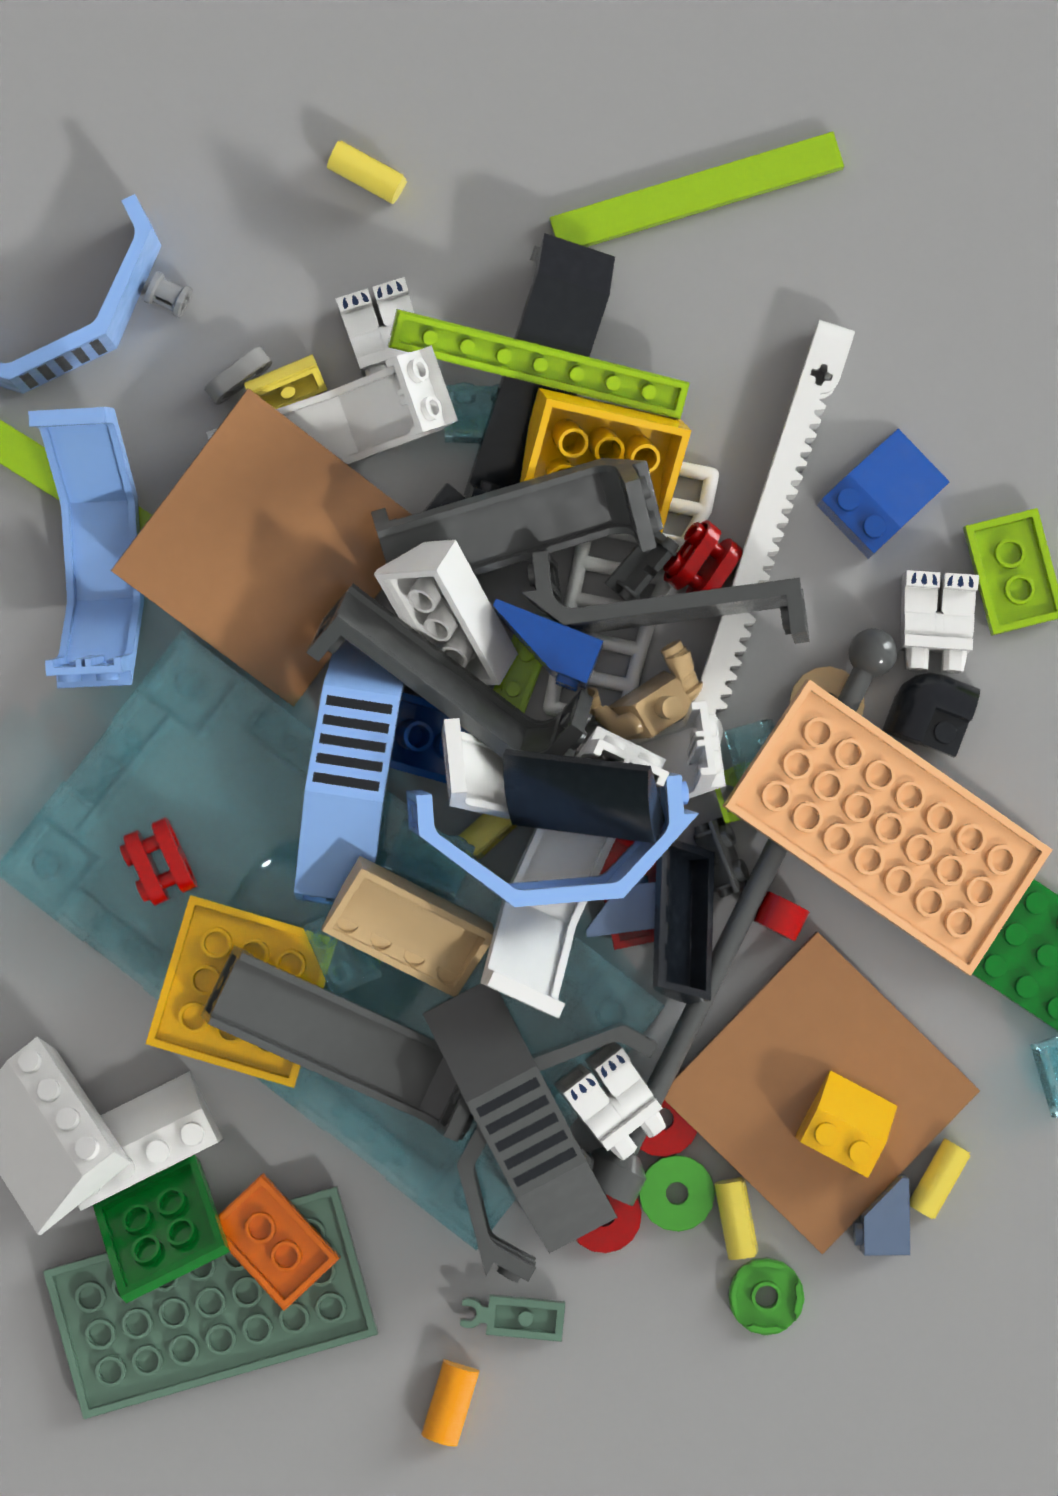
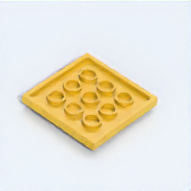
M190 895L145 1044L295 1088L301 1069L300 1065L207 1024L201 1014L234 945L248 951L254 957L324 989L339 939Z

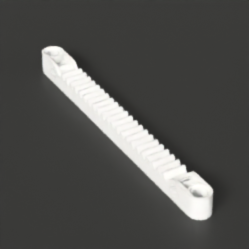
M822 320L818 321L731 587L769 581L770 576L764 570H771L775 562L768 556H775L779 551V547L773 542H780L784 536V533L778 528H785L789 521L783 514H789L793 508V504L788 500H794L798 493V490L793 486H798L802 481L803 476L798 472H803L808 462L803 458H808L812 451L808 444H812L817 434L813 430H817L821 419L818 416H821L826 408V405L820 400L831 395L840 380L855 334L853 330ZM818 371L824 373L823 377L826 380L821 386L815 384L816 378L814 376ZM757 611L724 615L720 618L700 681H703V687L696 699L693 700V702L707 701L708 714H715L727 709L728 705L720 698L729 697L732 694V690L725 683H734L737 679V676L730 669H738L742 662L734 655H743L747 648L739 641H747L750 638L751 633L744 627H752L756 619L749 613ZM717 718L719 739L721 743L723 736V727L721 721Z

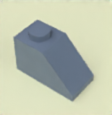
M643 876L624 898L608 899L585 929L586 937L654 929L656 882L648 883V876Z
M900 1174L859 1216V1222L853 1223L854 1246H860V1251L864 1256L910 1255L909 1178L906 1175Z

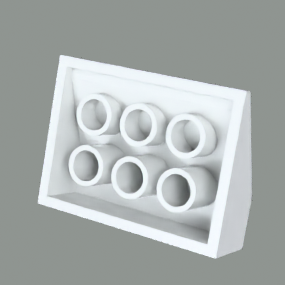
M36 1037L9 1058L0 1069V1176L36 1233L42 1235L131 1164V1161L58 1051L39 1037Z

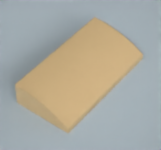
M359 856L332 904L322 926V931L455 997L459 994L489 948L494 928L491 922Z

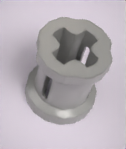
M157 272L149 283L144 302L159 304L173 311V315L180 318L190 301L193 289L187 285L183 288L164 279V274Z

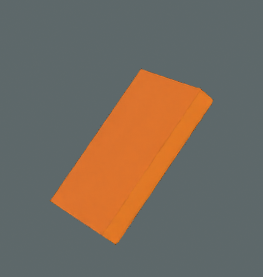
M264 1173L218 1215L230 1253L283 1311L341 1258L334 1248Z

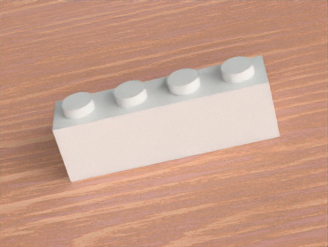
M456 540L423 542L376 570L374 575L402 621L486 685L501 684L518 653Z
M191 1071L100 1115L131 1161V1164L79 1204L78 1207L82 1211L223 1139Z

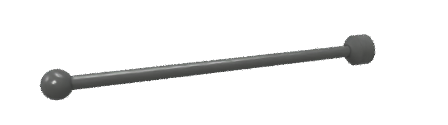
M870 628L859 632L852 639L849 646V660L853 669L838 700L855 712H857L873 677H879L889 672L897 660L898 650L894 639L890 634L881 629ZM769 838L712 951L711 1000L685 1005L646 1084L660 1105H662L787 853L785 849ZM640 1126L629 1134L637 1149L625 1160H621L611 1150L607 1151L604 1147L592 1150L591 1152L594 1158L592 1171L604 1193L630 1206L634 1205L647 1179L641 1159L637 1156L647 1136Z

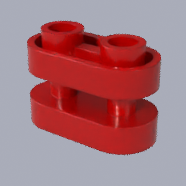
M709 520L702 523L696 522L685 533V542L679 551L676 552L677 555L675 557L672 556L663 566L665 571L663 579L675 590H680L688 585L686 593L721 588L739 562L743 549L731 538L718 543L721 530Z
M167 817L151 823L154 835L144 839L137 829L124 835L123 840L125 844L119 846L127 866L131 867L134 865L140 878L135 881L142 900L144 902L150 900L154 906L170 899L167 888L174 884H177L182 893L198 886L179 839ZM161 849L170 869L161 874L151 854Z

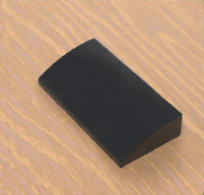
M506 749L503 753L504 789L512 825L656 843L665 823V817L651 766Z
M675 840L656 861L653 988L668 998L686 1004H693L711 1000L715 852Z

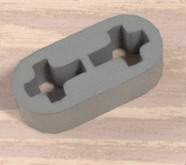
M256 347L214 377L205 386L204 390L215 404H221L243 389L245 382L263 374L271 366L272 361L262 347Z

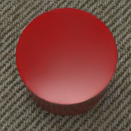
M767 891L753 921L795 942L810 912L779 895Z

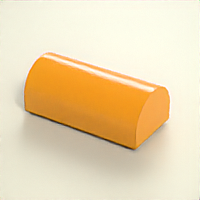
M443 1359L421 1432L424 1438L442 1445H458L480 1370Z

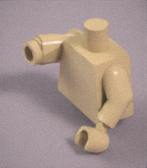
M680 639L667 644L660 650L671 673L667 671L660 672L613 704L602 706L598 689L588 687V694L593 697L589 713L595 716V720L608 731L626 740L656 736L685 717L691 702L701 692L703 681H698L691 651L687 650Z

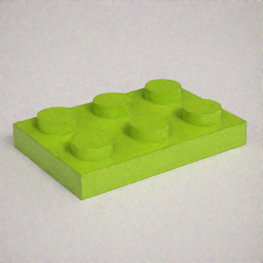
M1038 508L963 527L974 573L979 575L978 588L991 636L1058 619V583Z

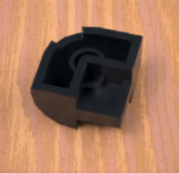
M929 672L915 675L902 684L894 697L882 731L907 742L925 746L954 758L957 756L968 724L973 719L980 697V689L942 674Z

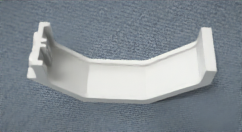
M432 345L385 360L387 368L333 390L276 409L347 465L440 431L458 421ZM217 428L206 432L208 439L211 438Z
M707 701L691 702L686 717L682 721L672 724L656 736L628 740L665 758L666 761L662 769L682 775V781H686L688 785L689 798L726 786L716 714H708ZM460 718L444 719L442 742L449 806L510 819L504 789L503 758L473 735L461 732ZM581 744L577 748L575 757H577L585 744Z
M599 726L595 728L577 755L580 758L651 766L656 787H663L670 773L662 769L666 761L665 758ZM534 828L510 883L598 876L616 838ZM502 899L480 983L550 1016L559 1018L565 1006V1003L558 1000L575 929L587 901L514 907Z

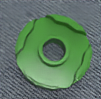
M674 1154L659 1158L645 1171L647 1179L639 1193L642 1209L651 1222L662 1229L680 1232L692 1229L706 1219L713 1207L715 1190L711 1176L701 1163L691 1157ZM679 1182L687 1187L688 1194L683 1202L672 1203L667 1199L666 1189L670 1184Z
M769 1257L752 1259L740 1266L731 1278L728 1290L730 1309L737 1321L750 1332L761 1335L778 1334L786 1330L800 1316L805 1300L803 1285L795 1271L783 1261ZM763 1286H771L776 1290V1300L770 1306H761L756 1302V1292Z

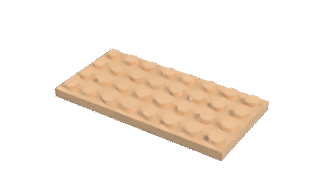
M805 680L722 806L970 976L1053 850L811 680Z

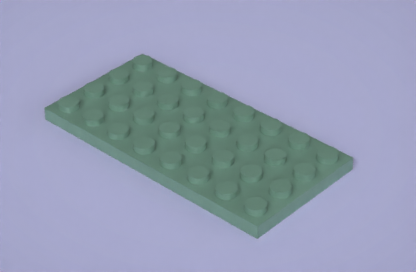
M338 1186L288 1199L341 1258L285 1311L282 1310L230 1252L128 1303H125L119 1295L107 1252L45 1269L43 1271L83 1419L378 1335L377 1325Z

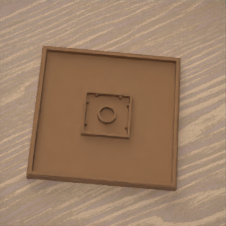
M248 388L110 571L294 707L332 656V653L327 651L318 662L306 653L322 619L353 583L373 599L376 598L382 589L374 573L378 568L385 565L386 561L371 512L386 508L389 520L404 518L412 514Z
M816 931L676 1075L664 1100L823 1255L980 1090ZM829 1070L897 1105L886 1145L868 1178L804 1145L795 1138Z

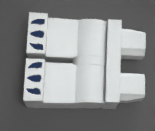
M405 277L372 287L384 325L381 327L379 326L368 288L335 298L362 377L387 368L385 360L409 353L388 347L396 309L414 313Z
M905 571L901 578V639L899 650L905 651L906 670L927 671L929 652L942 653L941 672L957 674L963 672L967 654L973 650L974 612L979 575L945 573L940 578L941 572Z
M616 1042L601 1047L585 1060L608 1092L607 1094L599 1086L593 1074L582 1064H579L553 1085L592 1133L597 1142L607 1151L611 1150L618 1158L625 1160L637 1149V1146L629 1137L630 1133L640 1126L643 1132L651 1138L664 1130L666 1125L659 1112L663 1108L630 1062V1058L624 1049Z

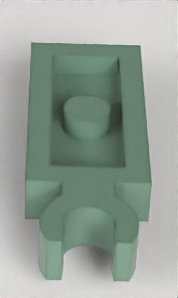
M494 1294L489 1296V1305H482L474 1297L462 1299L463 1306H471L476 1310L474 1318H461L460 1326L464 1328H474L480 1323H487L486 1335L562 1342L565 1301Z

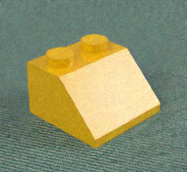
M829 1070L795 1138L804 1145L868 1178L886 1145L897 1105Z

